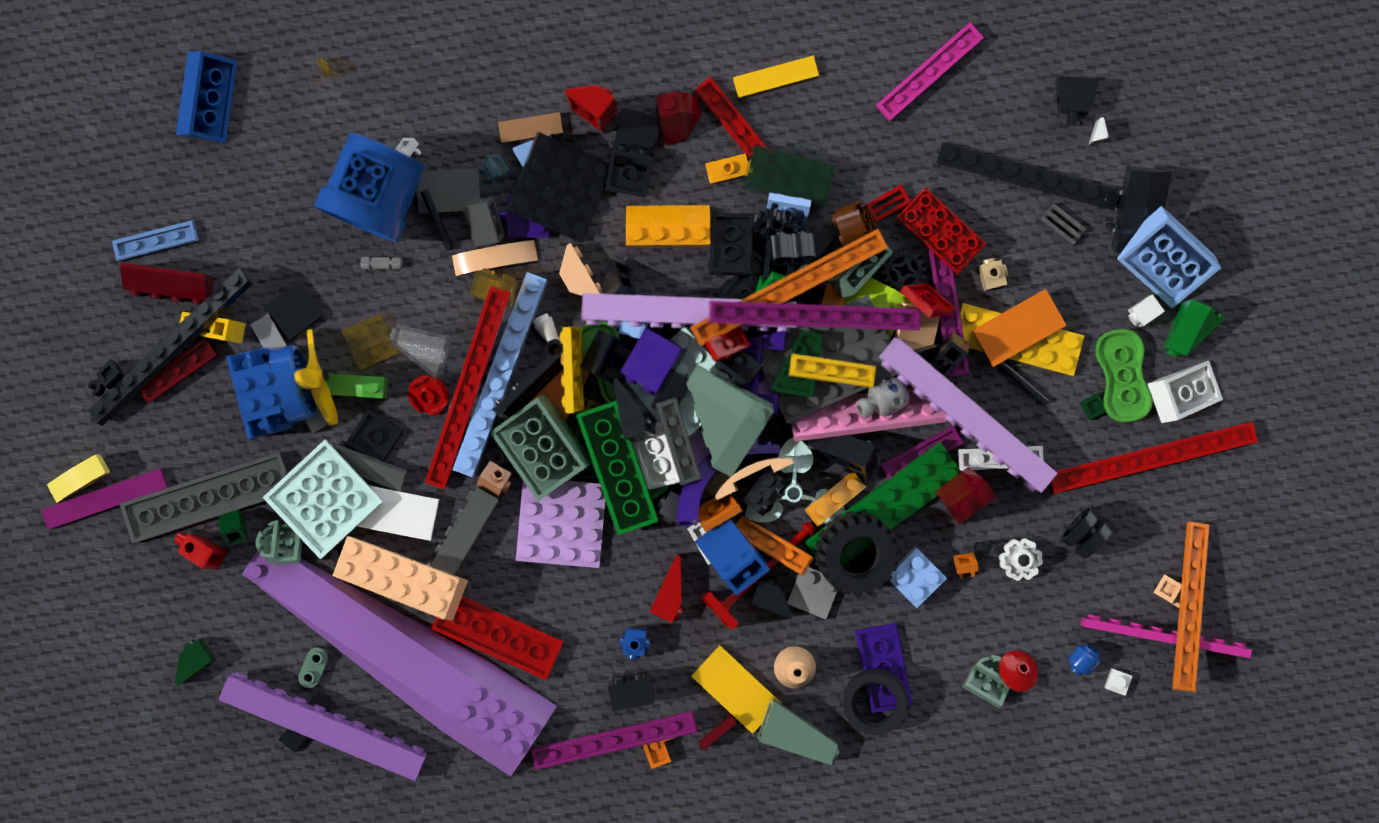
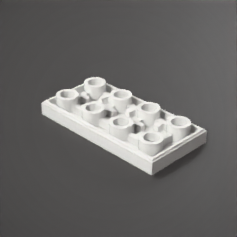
M370 486L383 502L358 527L429 541L432 540L440 499Z

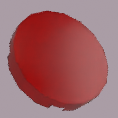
M422 375L414 379L409 385L408 399L417 411L428 413L427 415H436L446 408L449 401V392L439 379L433 376Z

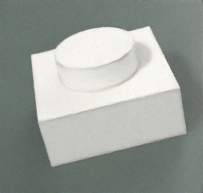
M1111 668L1104 688L1126 696L1132 676Z

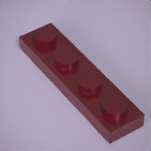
M204 338L172 360L140 390V393L147 403H152L219 355L208 339Z

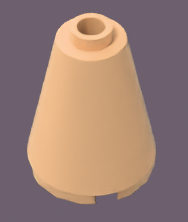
M798 646L787 647L782 650L774 663V672L781 684L789 688L804 687L813 679L816 671L815 660L811 653ZM795 669H800L798 673H793Z

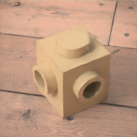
M995 258L983 260V265L978 267L983 290L987 291L1006 286V277L1008 276L1006 265H1002L1001 260L995 261Z

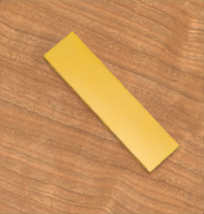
M813 55L733 77L739 99L819 77Z
M792 354L789 376L874 388L876 366Z

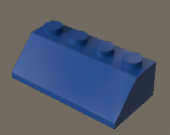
M203 51L188 52L176 135L197 140L226 143L237 67L236 60Z

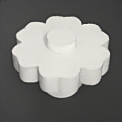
M1022 538L1020 541L1012 539L1004 544V552L999 555L1000 567L1006 569V576L1019 581L1022 577L1029 580L1038 574L1037 566L1042 565L1043 560L1042 552L1035 550L1036 544Z

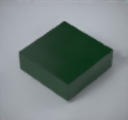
M1099 392L1079 402L1089 421L1106 412Z

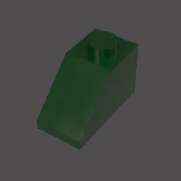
M194 639L190 640L183 646L185 650L179 653L175 678L177 686L183 684L216 660L202 639L197 641Z

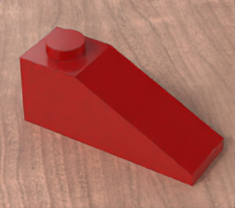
M679 554L676 555L649 611L671 623L674 618L678 620L683 611V608L680 607L681 555Z

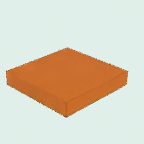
M730 493L718 500L714 497L700 505L698 520L704 531L707 532L742 512V509Z

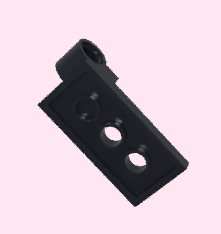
M559 339L550 340L545 346L547 358L522 382H517L513 385L511 392L506 397L504 396L496 402V407L493 411L497 416L506 420L525 407L564 369V366L561 365V353L554 355V350L558 346H561V353H563V344H561Z

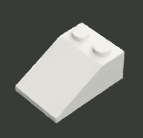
M1209 360L1148 383L1161 423L1182 419L1223 400Z

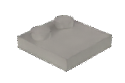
M808 567L804 576L798 574L787 604L826 619L838 590L825 579L820 571Z

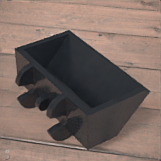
M1127 165L1123 186H1113L1112 191H1115L1114 193L1121 195L1119 207L1114 206L1113 211L1118 212L1116 223H1106L1105 227L1108 228V231L1114 232L1112 249L1115 253H1121L1150 215L1161 206L1165 209L1172 171Z

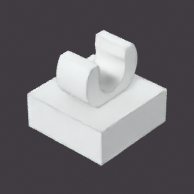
M403 138L395 148V150L410 157L412 153L415 155L421 154L420 150L416 148L419 143L414 138Z

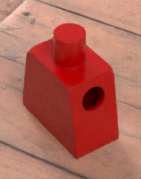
M179 532L174 539V543L180 546L178 553L202 569L218 570L228 551L200 535H186L183 532Z

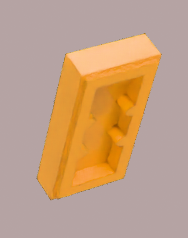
M746 153L705 163L710 185L751 175Z

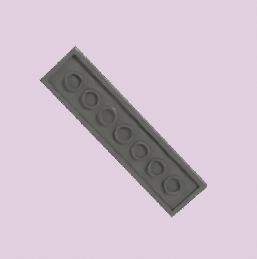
M278 452L144 495L119 505L133 544L264 502L263 497L288 472L282 453Z

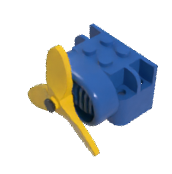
M312 329L307 330L309 349L307 365L301 351L295 345L281 348H259L237 355L226 356L248 439L292 429L300 421L313 418L316 414V405L330 426L338 424L337 410L326 383L329 381V375L326 369L321 370L319 366Z

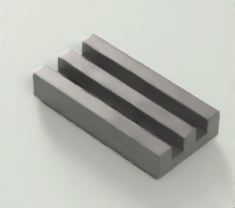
M1054 203L1040 219L1042 223L1071 246L1076 243L1086 230L1085 227ZM1054 210L1061 217H1063L1070 224H1072L1075 228H1077L1079 230L1078 233L1069 225H1067L1064 221L1058 218L1055 214H1053L1052 211ZM1048 216L1071 233L1074 238H1070L1046 218Z

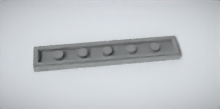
M270 314L250 324L263 348L287 346ZM317 405L315 416L305 420L312 433L329 425Z

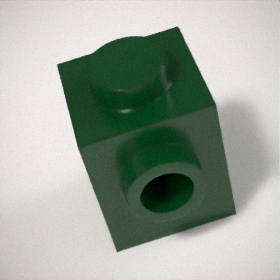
M239 509L219 516L220 535L228 547L248 541L247 523Z

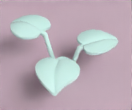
M792 437L783 445L778 457L793 458L795 461L793 464L781 469L785 473L792 472V484L786 488L785 495L779 496L776 499L773 508L764 517L748 506L745 513L746 518L756 522L774 521L783 512L780 500L787 499L790 502H797L800 499H806L814 502L829 490L820 489L814 498L803 495L801 486L796 484V472L804 473L808 471L813 463V454L804 442H794ZM842 506L838 511L831 515L822 524H826L829 520L832 522L835 519V516L844 513V506Z

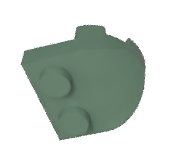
M276 520L268 523V527L263 532L259 531L256 537V548L261 556L273 565L300 564L302 539L288 524H281Z
M992 655L980 659L972 666L963 684V688L1000 708L1010 688L1002 681L999 673L1001 657Z

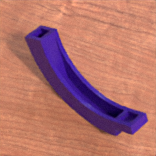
M757 437L743 460L778 458L780 445H774L773 442H764L758 445ZM711 453L698 464L702 479L687 483L682 489L676 512V526H697L701 495L712 478L720 472L712 467Z

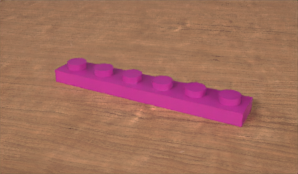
M968 23L876 104V108L890 122L983 40L984 37L971 23Z

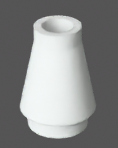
M548 313L533 320L535 325L533 327L547 343L552 339H559L552 316L549 317Z

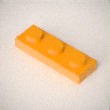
M852 471L851 474L845 476L809 505L805 511L814 523L819 526L865 489L866 486L855 472Z

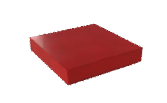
M928 283L906 285L900 291L929 318L953 315L956 310L953 305Z

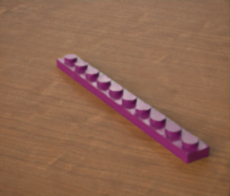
M709 301V323L920 331V309Z

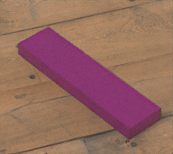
M955 426L948 427L880 464L887 479L891 478L938 442L942 443L947 452L962 445L964 442Z

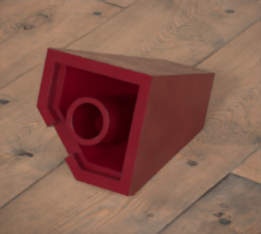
M675 91L655 96L666 146L686 141L702 115L697 95Z

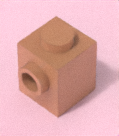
M489 461L480 475L476 486L498 498L502 492L506 493L512 483L509 481L512 473Z

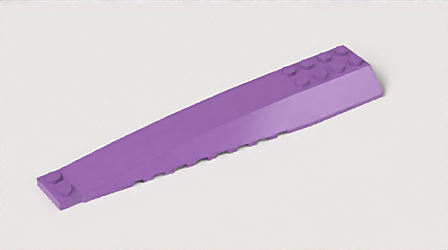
M257 551L242 573L243 576L257 584L263 591L434 726L510 777L557 707L487 659L458 645L447 637L438 634L434 630L427 628L414 619L405 616L300 558V564L273 565L267 562Z

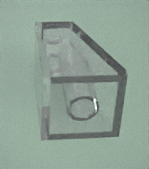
M397 324L396 328L392 329L390 335L392 345L431 376L442 379L452 338Z

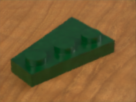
M801 331L770 391L813 398L814 379L789 376L792 354L819 358L823 334Z

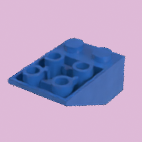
M731 518L710 529L695 541L736 596L770 570L766 560Z

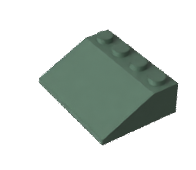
M547 394L537 397L490 432L537 501L550 494L593 463L591 457Z

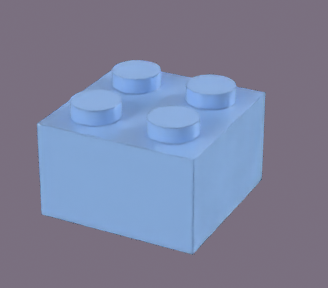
M914 547L897 564L896 572L892 571L890 582L918 608L947 578L918 548Z

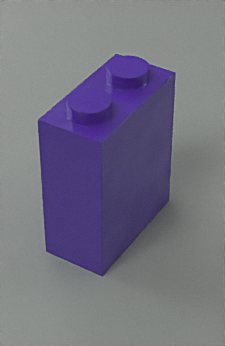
M645 327L621 373L626 375V380L635 385L637 382L644 386V391L654 395L659 392L670 370H676L687 349L655 330Z

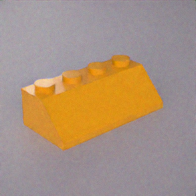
M710 205L626 206V247H710Z

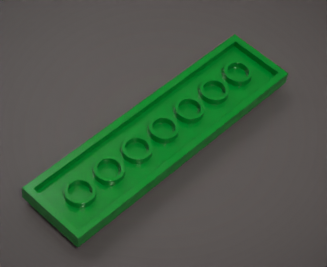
M938 442L841 515L844 517L846 512L853 511L855 514L858 511H863L867 515L872 514L892 530L937 496L935 491L958 475L961 470H959V467L942 443ZM825 526L821 530L825 531L827 529V526ZM820 531L805 541L814 555L815 552H818L815 548V543L817 540H821L818 536ZM856 537L846 543L840 554V565L843 567L873 544L872 539L869 537Z

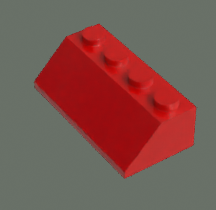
M598 85L569 88L564 92L569 108L602 133L617 115L614 93L605 86L603 88Z

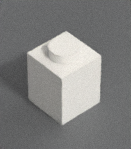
M1151 294L1128 309L1130 313L1128 317L1134 325L1138 324L1139 327H1142L1165 311L1154 295Z

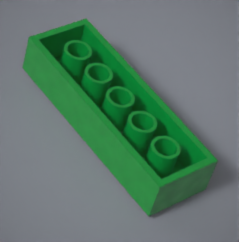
M617 401L576 414L617 534L621 535L658 522L659 520L632 442L623 438Z

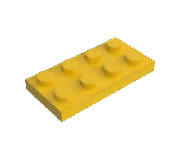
M582 326L563 327V332L560 333V342L563 344L561 365L564 366L561 383L565 387L562 406L565 408V413H575L584 410L583 369L580 368L583 361Z

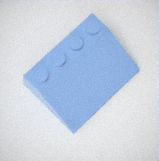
M1162 206L1143 222L1117 258L1171 308H1174L1221 269L1216 256Z

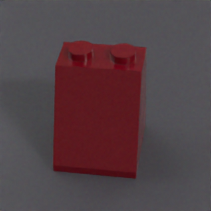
M969 467L935 491L957 524L963 523L996 498L987 482Z

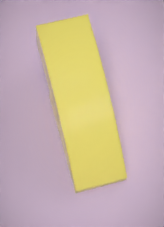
M95 454L48 483L47 486L56 503H59L111 472L101 454Z

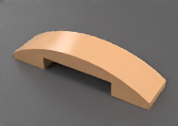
M534 240L486 247L452 255L456 276L538 261Z
M778 457L753 463L729 478L719 489L715 497L718 500L738 490L736 481L771 465L773 471L776 472L793 464L795 461L793 458Z

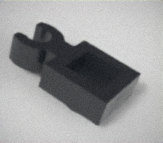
M110 359L96 373L99 378L92 380L88 387L95 390L92 393L94 396L101 397L105 392V388L111 389L125 375L117 362Z

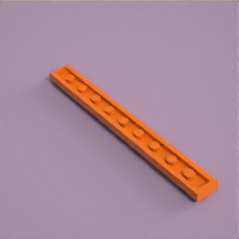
M877 229L739 302L782 304L888 247ZM708 317L691 326L690 329L699 346H702L709 339L724 334L742 324L709 323Z

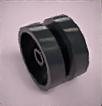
M1093 505L1084 509L1061 536V540L1069 547L1076 545L1075 552L1082 559H1086L1095 553L1115 528V525L1107 518L1100 519L1101 512Z

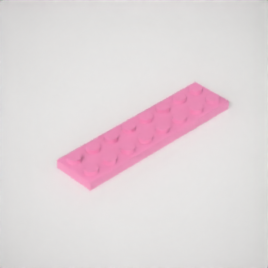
M910 387L907 388L910 398L909 404L889 416H879L873 412L868 418L861 417L857 411L856 403L861 398H868V393L851 395L791 422L794 442L948 421L945 419L946 414L942 411L936 412L929 406L931 402L927 398L921 399L913 392L915 388Z

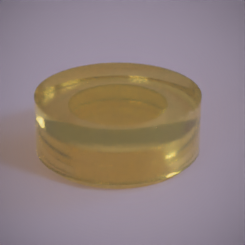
M323 57L317 58L315 62L326 79L332 73Z

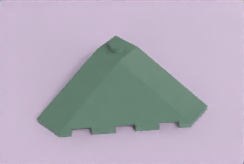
M696 365L687 381V387L689 392H692L695 403H693L697 419H700L703 427L702 435L706 447H709L712 456L710 459L713 468L732 477L774 411L773 405L709 370Z

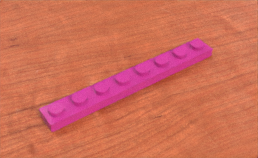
M1088 614V618L1081 617L1080 625L1083 627L1172 644L1177 642V631L1171 630L1169 634L1162 632L1163 628L1150 626V630L1143 629L1142 624L1129 622V626L1121 625V620L1109 618L1108 622L1100 621L1101 617ZM1200 635L1199 649L1251 658L1252 650L1245 648L1246 644L1233 642L1232 645H1227L1225 640L1212 638L1211 642L1204 640V636Z

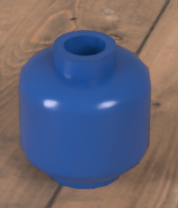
M1089 644L1078 645L1068 659L1071 664L1070 669L1079 676L1081 674L1091 675L1100 663V653Z

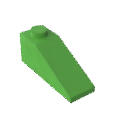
M328 374L329 381L326 383L331 395L386 399L388 378Z

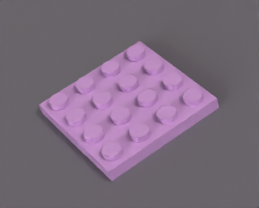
M523 481L516 561L600 568L606 502L601 485L599 483L567 481L537 501Z

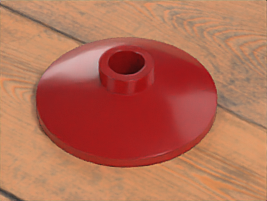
M1013 650L1001 658L999 673L1002 681L1010 689L1017 692H1025L1036 684L1038 669L1034 660L1023 651Z

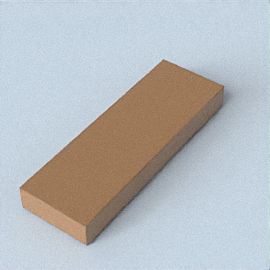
M560 112L498 122L502 144L534 139L537 132L545 135L550 134L551 136L564 134Z

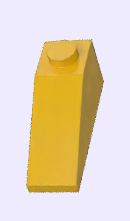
M182 312L180 323L191 313ZM216 318L198 336L242 344L246 323Z

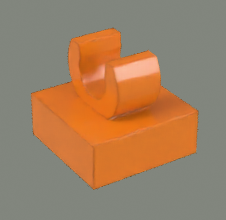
M974 553L953 556L954 566L961 579L963 578V573L970 572L971 577L975 576V572L978 571V563Z

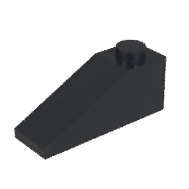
M952 331L928 363L947 378L968 354L969 343Z
M618 378L613 379L623 438L635 443L655 436L656 421L653 415L625 381Z

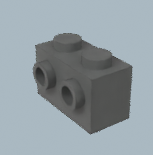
M494 196L471 200L464 206V217L469 223V233L471 239L474 240L475 247L499 243L504 238L505 234Z

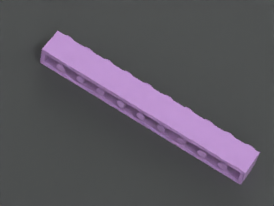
M583 293L581 321H586V325H599V322H608V326H621V323H629L630 327H642V323L650 324L652 328H663V324H670L672 328L684 329L685 325H695L709 317V301L739 302L741 300ZM786 301L782 304H797V302ZM742 324L736 327H741L743 331H748V327L756 328L758 332H769V328H775L777 332L786 331L788 333L790 329L796 328V326Z
M894 338L878 357L883 361L881 365L889 372L894 370L899 375L897 377L899 381L906 386L910 384L914 387L913 392L921 399L927 398L931 402L929 404L931 408L938 413L942 411L946 414L945 419L950 424L960 426L962 428L960 432L968 439L973 437L978 442L976 445L982 451L992 453L994 455L992 459L1001 466L1005 464L1009 468L1007 471L1016 479L1020 477L1025 481L1023 485L1031 492L1036 490L1042 493L1056 476V471L901 339Z

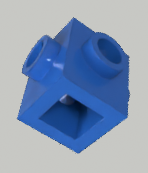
M625 628V637H620L619 649H623V655H627L628 659L638 660L640 656H644L645 651L649 652L650 639H646L647 629ZM636 641L638 646H632L631 642Z

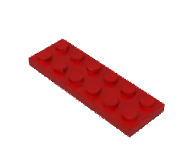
M464 596L461 598L453 621L436 617L431 627L434 631L544 680H547L564 642Z

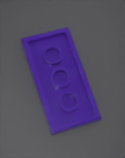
M896 622L855 630L862 670L879 668L896 675L905 686L908 698L907 706H912ZM880 683L866 685L871 713L895 709V695L887 686Z

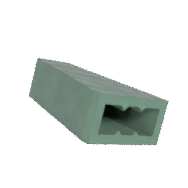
M770 699L757 736L759 742L829 765L832 764L833 760L837 759L839 748H837L838 744L835 740L776 699Z

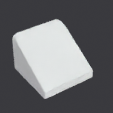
M1103 117L1096 121L1089 144L1104 141L1109 137Z

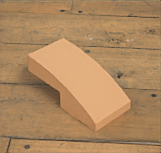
M1164 575L1154 593L1179 608L1181 584Z

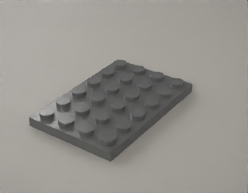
M869 295L843 305L874 307ZM797 326L790 329L789 333L787 332L785 351L763 349L761 365L764 366L762 370L770 388L774 385L801 331L823 334L819 358L876 366L874 385L882 380L898 375L894 370L889 372L881 365L883 361L878 358L891 343L885 329ZM815 380L813 398L773 392V394L779 395V408L786 423L789 424L869 387Z

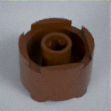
M862 200L843 206L832 215V221L836 227L838 226L840 231L839 239L843 246L876 230L873 216L869 208H863L862 204L864 202Z

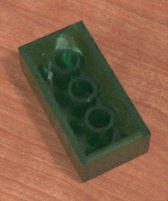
M754 145L751 148L742 189L765 195L774 193L796 198L801 197L811 200L810 206L823 209L827 206L836 165Z

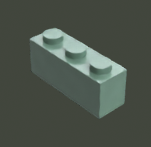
M888 247L835 275L829 283L842 298L854 295L890 257L893 251Z

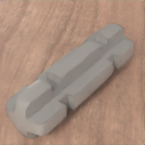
M362 257L360 264L363 269H370L371 267L373 269H390V267L392 269H401L402 259L400 257H392V259L389 257H373L372 259L370 257Z

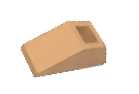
M571 243L568 244L559 274L569 292L578 296H582L583 293L603 294L599 283H593L590 276L594 274L588 264H582L580 258L583 255L577 246L573 248Z

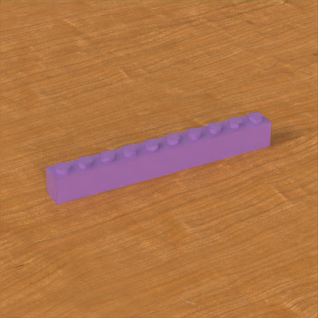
M236 672L228 676L218 700L416 781L427 753L423 752V748L416 745L408 746L404 744L402 739L397 737L391 739L384 736L385 733L378 729H373V731L367 729L361 722H350L342 714L326 712V708L320 705H309L303 698L287 696V692L278 688L273 690L268 688L266 683L259 680L251 681L243 673Z

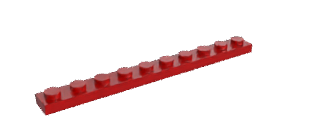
M492 285L489 288L425 480L427 484L441 489H445L511 295L509 291Z
M1247 422L1056 471V476L1050 482L1053 493H1058L1256 443L1258 440L1253 422Z

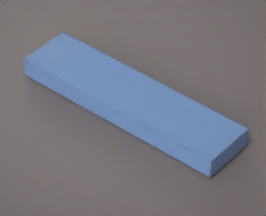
M191 220L113 240L112 245L116 260L120 262L197 242L199 238L195 222Z

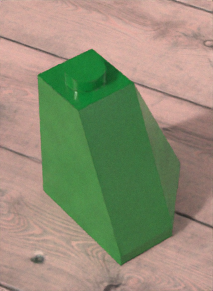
M1191 299L1181 302L1162 349L1167 350V355L1174 358L1187 356L1224 321L1225 317L1221 314L1214 315L1215 310L1212 307Z

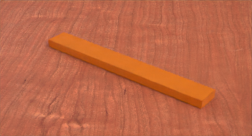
M1189 521L1186 526L1172 690L1196 692L1209 524Z

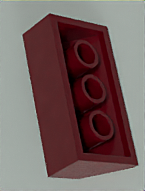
M120 262L123 290L130 291L129 295L142 297L143 293L151 294L150 298L163 300V296L171 297V301L184 303V299H190L192 304L200 305L213 293L215 278L209 275Z

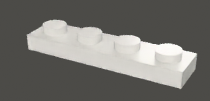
M1043 446L1027 447L1043 460ZM958 449L959 470H964L967 467L972 470L1007 469L1008 467L1005 464L1001 466L992 459L994 455L989 451L985 453L981 449Z

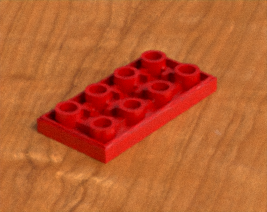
M926 187L896 217L899 222L957 275L987 245L985 241Z

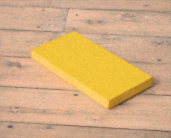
M720 645L691 675L752 734L762 724L770 699L773 698L780 702Z

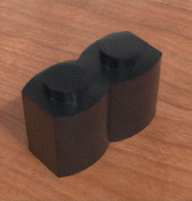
M799 231L791 235L785 232H778L771 236L769 243L772 266L809 265L815 262L816 253L812 233Z

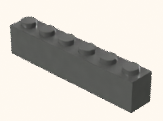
M480 487L470 490L466 497L468 503L465 508L460 507L455 516L458 520L454 526L450 525L444 534L447 537L443 544H438L434 551L436 557L433 562L429 561L426 565L452 575L457 574L500 501L499 498Z

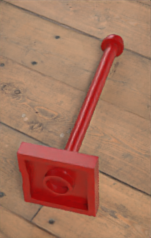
M809 521L801 525L803 529L789 541L790 544L796 547L805 537L814 535L816 529ZM773 558L767 561L769 569H772L778 563ZM758 580L737 596L733 592L724 601L721 600L719 602L711 592H706L700 598L728 629L733 630L739 623L728 612L730 610L729 607Z

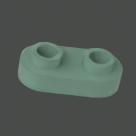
M315 647L308 652L298 676L299 683L303 687L313 688L320 682L329 660V655L324 648ZM315 654L320 656L319 662L314 660ZM306 674L312 676V681L306 680Z

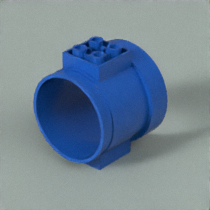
M349 133L327 186L321 187L313 207L357 228L399 243L407 226L404 219L426 166L393 148L366 137Z

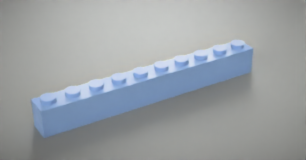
M528 272L525 275L454 464V471L470 477H475L491 435L490 432L493 430L498 417L493 409L496 407V402L506 396L548 284L547 279Z

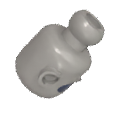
M891 377L875 384L874 388H869L868 398L859 399L856 403V408L859 415L863 418L870 417L873 412L879 416H889L909 404V393L901 381L896 377Z

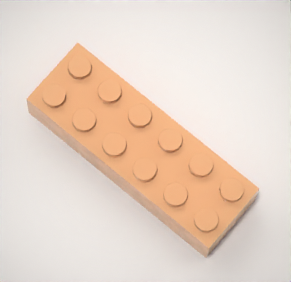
M350 536L346 538L333 573L334 577L444 620L452 621L468 580Z

